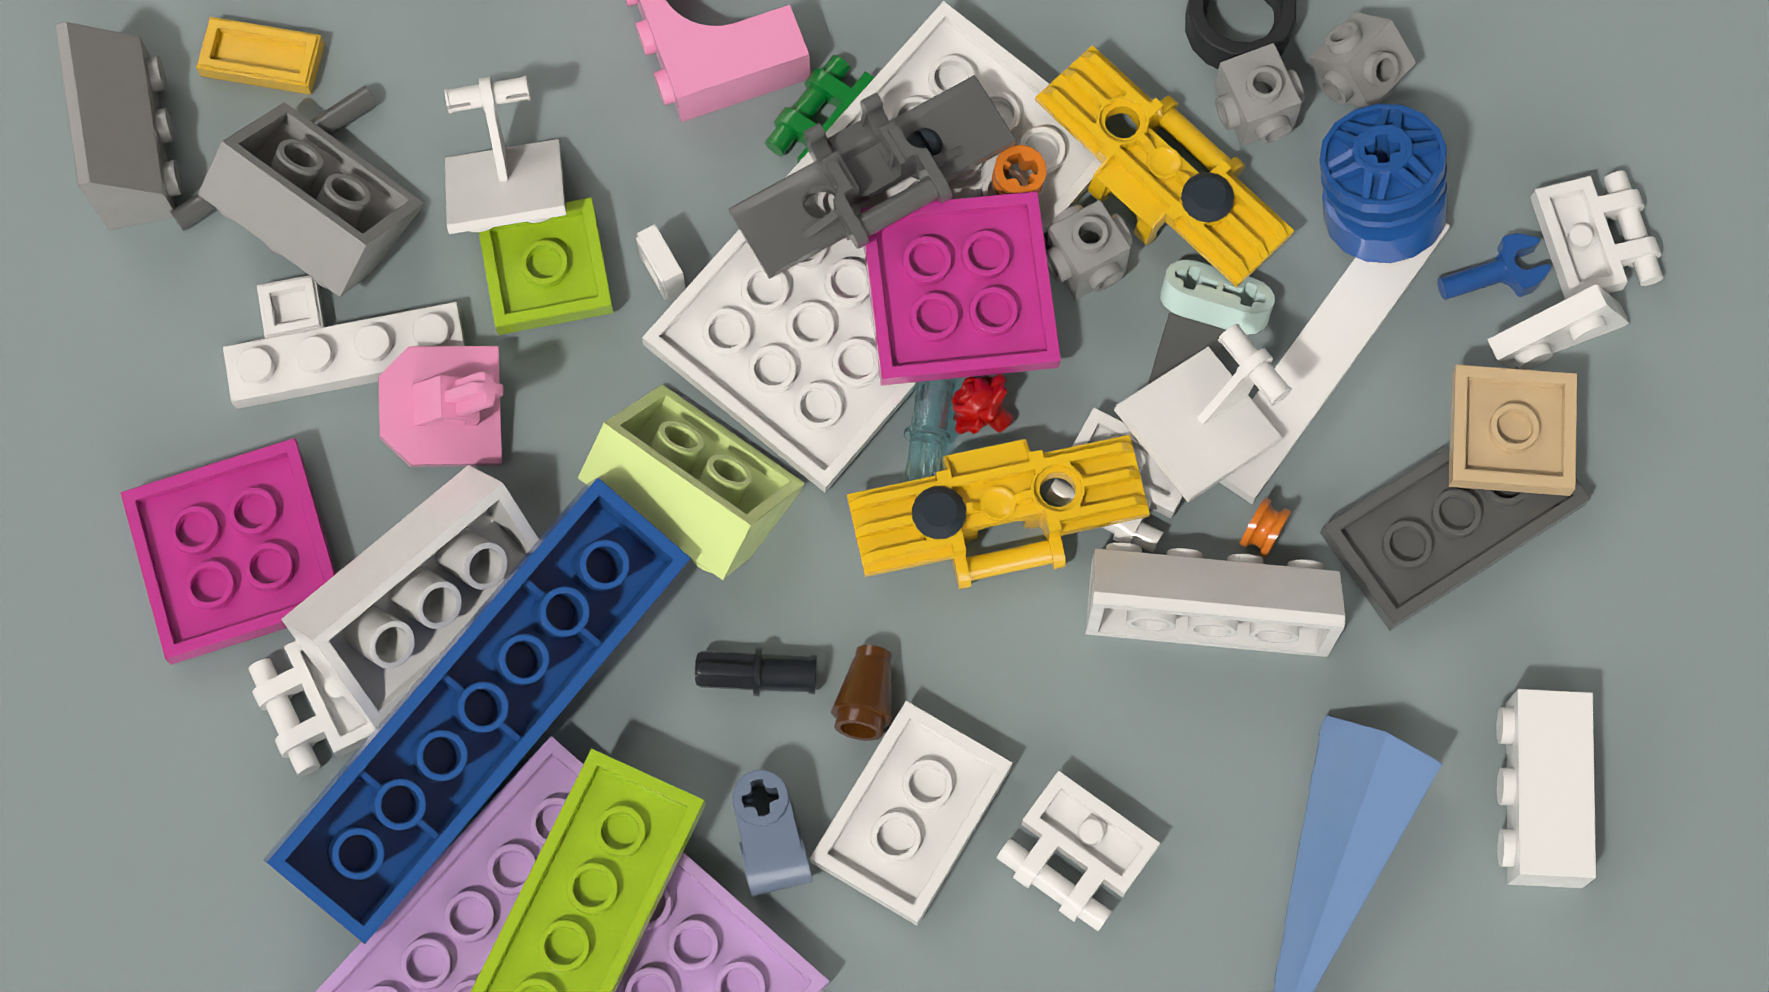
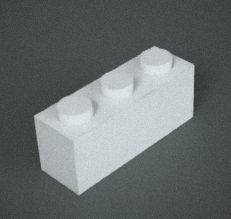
M1517 689L1506 702V707L1499 708L1496 721L1498 744H1506V768H1500L1498 772L1497 800L1499 805H1507V829H1500L1498 835V864L1500 867H1507V885L1583 888L1596 878L1593 693Z

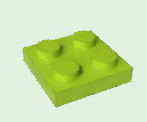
M592 197L565 202L566 215L551 217L546 221L538 223L521 222L497 226L483 232H478L494 324L498 335L614 313Z

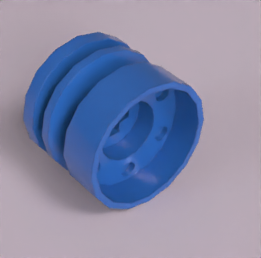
M1374 104L1355 109L1336 121L1322 140L1319 162L1321 184L1323 187V217L1330 238L1345 253L1366 262L1394 263L1413 258L1432 246L1444 229L1447 214V147L1440 129L1425 114L1403 105Z

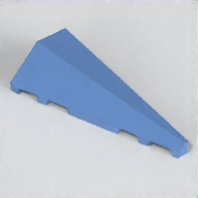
M1326 715L1319 729L1320 736L1314 768L1311 773L1310 791L1304 824L1299 839L1284 921L1285 928L1274 976L1273 992L1315 991L1443 763L1386 731Z

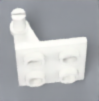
M527 75L492 82L491 76L479 78V84L444 89L449 114L483 107L493 150L444 158L446 220L449 234L467 231L483 232L492 227L521 222L538 223L546 221L551 217L566 215L559 139L512 147L505 146L497 105L524 100L530 101L531 94Z
M1238 323L1229 327L1218 339L1219 343H1222L1240 365L1233 376L1208 346L1117 404L1114 409L1188 503L1278 444L1283 438L1248 394L1255 384L1267 398L1269 404L1273 406L1290 394L1292 388L1285 383L1270 363L1273 357L1265 348L1258 350Z

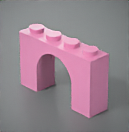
M625 0L627 7L638 5L643 21L635 23L641 46L646 56L656 53L662 70L653 72L660 97L664 106L671 103L675 104L681 122L806 81L811 74L809 52L790 5L736 23L709 26L684 18L666 0Z

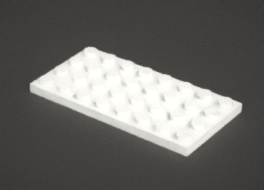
M943 1L827 130L826 136L829 138L860 121L862 116L860 101L876 92L883 102L884 112L890 121L975 75L1016 139L1015 145H1025L1034 148L1046 162L1047 173L1042 191L1038 195L1045 239L1048 235L1049 227L1052 226L1053 219L1078 201L1088 189L1093 174L1102 163L1035 101V97L1049 83ZM809 152L787 176L814 162ZM999 154L948 181L947 183L953 196L949 200L997 195L992 185V174L996 158ZM1018 163L1011 164L1009 175L1005 176L1007 180L1016 178L1020 186H1027L1029 175L1034 173L1032 170L1022 171ZM910 176L852 209L856 216H858L861 208L874 207L920 182V180ZM827 192L812 194L805 202V211L815 218H823L834 210V196ZM738 230L642 337L645 347L824 493H826L920 384V382L881 386L864 247L857 249L851 239L847 241L846 238L769 279L741 231Z

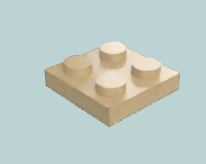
M1455 365L1451 380L1448 487L1571 496L1576 486L1577 373Z

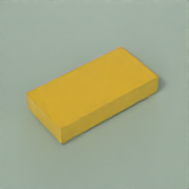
M210 17L196 69L201 77L312 95L325 43L322 36L318 34Z

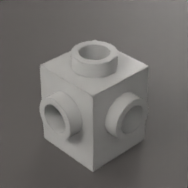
M1354 12L1343 24L1332 29L1326 36L1325 42L1309 57L1321 78L1319 85L1327 97L1337 104L1343 105L1346 103L1362 108L1385 100L1396 83L1416 64L1392 19Z
M1274 43L1220 62L1214 86L1218 97L1215 99L1216 109L1225 129H1234L1241 146L1257 140L1262 144H1268L1289 134L1292 127H1295L1305 96L1297 73L1294 70H1286Z
M1101 200L1085 208L1081 204H1077L1065 209L1053 219L1052 226L1048 230L1046 246L1048 269L1057 282L1065 283L1075 300L1092 291L1100 292L1111 287L1126 273L1130 245L1133 243L1128 227L1117 213L1110 216Z

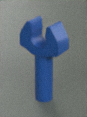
M1518 233L1504 236L1498 245V255L1495 260L1439 277L1437 285L1442 298L1447 300L1498 283L1508 285L1518 297L1533 293L1545 280L1551 270V266L1545 264L1525 270L1515 263V258L1533 253L1540 242L1539 238Z

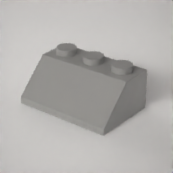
M70 22L55 24L78 186L108 230L173 218L170 211L176 208L174 196L183 193V186L176 161H169L166 143L174 142L175 135L172 119L167 107L161 108L158 91L166 90L167 83L159 55L151 57L140 36Z
M285 102L221 142L198 193L199 196L215 206L223 216L240 224L262 240L270 250L287 258L309 274L317 284L330 289L339 297L372 273L424 204L423 201Z

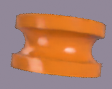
M1014 145L1001 152L996 158L992 174V185L997 195L1038 191L1039 195L1047 173L1046 162L1038 151L1025 145ZM1018 163L1022 171L1032 170L1034 174L1031 173L1029 175L1027 186H1020L1016 178L1008 180L1005 178V176L1009 175L1011 164Z
M1264 497L1239 543L1245 548L1248 545H1256L1260 550L1259 555L1265 559L1272 550L1292 512L1287 508L1281 511L1273 509L1271 506L1272 500Z

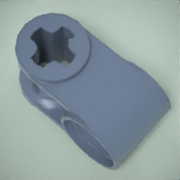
M753 770L744 774L736 783L732 794L733 807L742 841L739 842L751 896L754 897L813 882L800 828L796 827L788 790L784 781L775 773L767 770ZM759 788H765L768 797H779L778 800L770 803V813L765 816H759L755 807H745V804L754 801L753 791Z

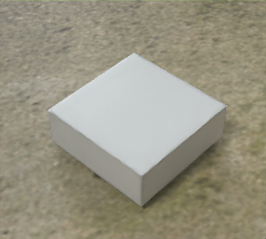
M654 224L638 232L636 242L640 258L664 300L671 302L677 299L686 289L684 276L668 245Z
M310 275L257 285L265 339L326 327L320 287Z

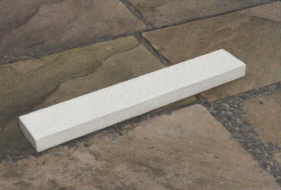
M1445 223L1444 229L1432 246L1413 258L1394 263L1366 262L1355 257L1275 368L1285 383L1292 388L1290 394L1273 406L1269 404V401L1260 390L1252 399L1283 438L1278 444L1219 483L1250 504L1254 503L1449 231V224Z

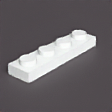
M457 302L224 346L223 352L231 402L236 409L374 383L378 382L379 375L408 346H466Z

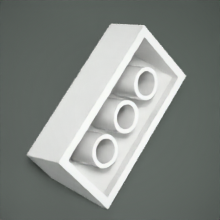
M468 465L281 620L318 670L371 726L377 728L539 538L503 482Z
M1110 543L1106 545V549L1095 548L1090 572L1085 634L1328 657L1345 627V608L1340 571L1324 570V564L1313 560H1293L1288 562L1287 566L1263 564L1264 560L1261 557L1250 554L1230 555L1227 557V561L1203 559V554L1193 549L1175 548L1168 550L1166 555L1142 553V548L1135 544Z

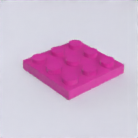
M1038 191L952 199L942 204L939 201H933L868 237L869 244L864 246L881 386L1059 368L1061 358ZM872 207L861 208L860 214Z
M295 438L120 492L164 657L170 665L286 629L287 627L281 619L337 574L302 452Z

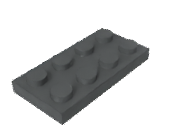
M1449 446L1324 525L1320 534L1389 631H1391L1584 507L1591 497L1577 479L1575 490L1571 496L1448 487Z

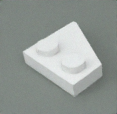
M1595 284L1487 340L1497 361L1510 369L1519 367V369L1527 370L1544 363L1555 352L1630 324L1620 302L1599 285Z

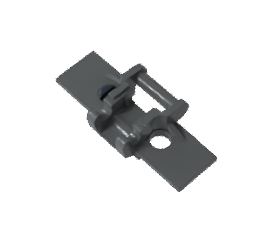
M975 75L969 77L890 121L884 112L883 102L876 92L860 101L862 109L861 120L828 138L823 127L818 123L804 131V139L814 162L728 209L769 279L844 238L847 241L851 239L857 249L869 244L868 237L935 200L942 204L951 199L953 196L947 183L948 181L1016 144L1014 135ZM910 176L920 180V182L856 216L852 209ZM817 192H827L834 196V210L823 218H815L809 215L804 208L807 199Z

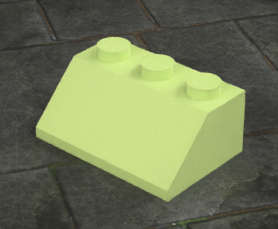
M663 384L603 423L578 476V479L585 484L596 478L602 480L670 541L692 558L699 568L713 573L722 580L752 557L801 493L805 485L799 478Z

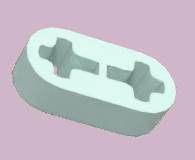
M1179 260L1170 264L1166 270L1160 291V299L1169 311L1179 316L1225 330L1238 323L1246 335L1256 334L1265 329L1275 303V295L1264 282L1248 277L1236 288L1212 265L1193 260Z

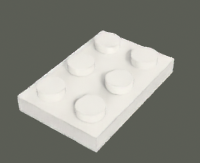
M905 701L810 857V862L918 926L1011 770L1012 762Z

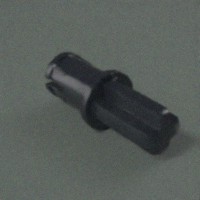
M756 647L755 653L701 651L697 654L695 660V682L700 688L753 690V696L760 697L761 691H792L815 694L817 655L807 657L762 654V648Z

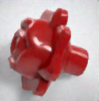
M997 374L994 377L984 375L982 378L968 377L964 379L961 388L954 392L951 399L953 411L955 412L953 420L956 422L954 428L956 433L962 435L970 431L972 434H976L987 425L1000 433L1010 425L1013 415L1002 406L1008 392L1004 386L1006 377L1002 374Z

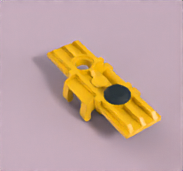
M1093 45L1035 97V101L1102 163L1093 174L1088 192L1097 200H1101L1102 203L1112 192L1137 215L1138 223L1134 229V235L1146 246L1154 241L1157 231L1166 222L1237 288L1294 234L1295 230L1238 179L1246 166L1244 162L1238 157L1230 159L1177 110L1179 103L1173 97L1168 95L1161 101L1156 97L1152 100ZM1114 114H1127L1137 126L1136 133L1128 138L1115 137L1106 129L1105 122ZM1162 127L1210 172L1199 173L1155 132Z
M1130 435L1043 453V450L1030 452L1026 439L943 456V470L936 472L935 476L847 494L865 577L951 559L959 590L971 587V581L1049 564L1052 565L1053 570L1066 567L1061 536L1150 516ZM1051 478H1061L1072 485L1075 496L1069 504L1062 507H1054L1048 505L1040 495L1041 485ZM1022 521L1024 529L1039 527L1043 531L1045 541L966 557L965 543L977 539L978 530Z

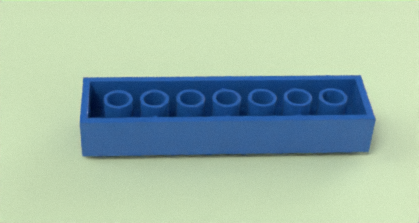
M596 478L587 483L263 860L357 939L366 944L691 558L602 480Z

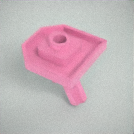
M408 346L378 377L379 438L409 467L501 466L500 397L503 396L504 389L503 384H500L499 346Z

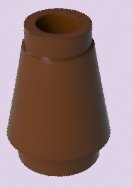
M861 645L856 648L855 657L852 659L831 709L832 715L836 718L834 728L840 734L856 740L873 741L880 739L883 736L884 728L891 725L890 664L892 654L887 649L875 645Z

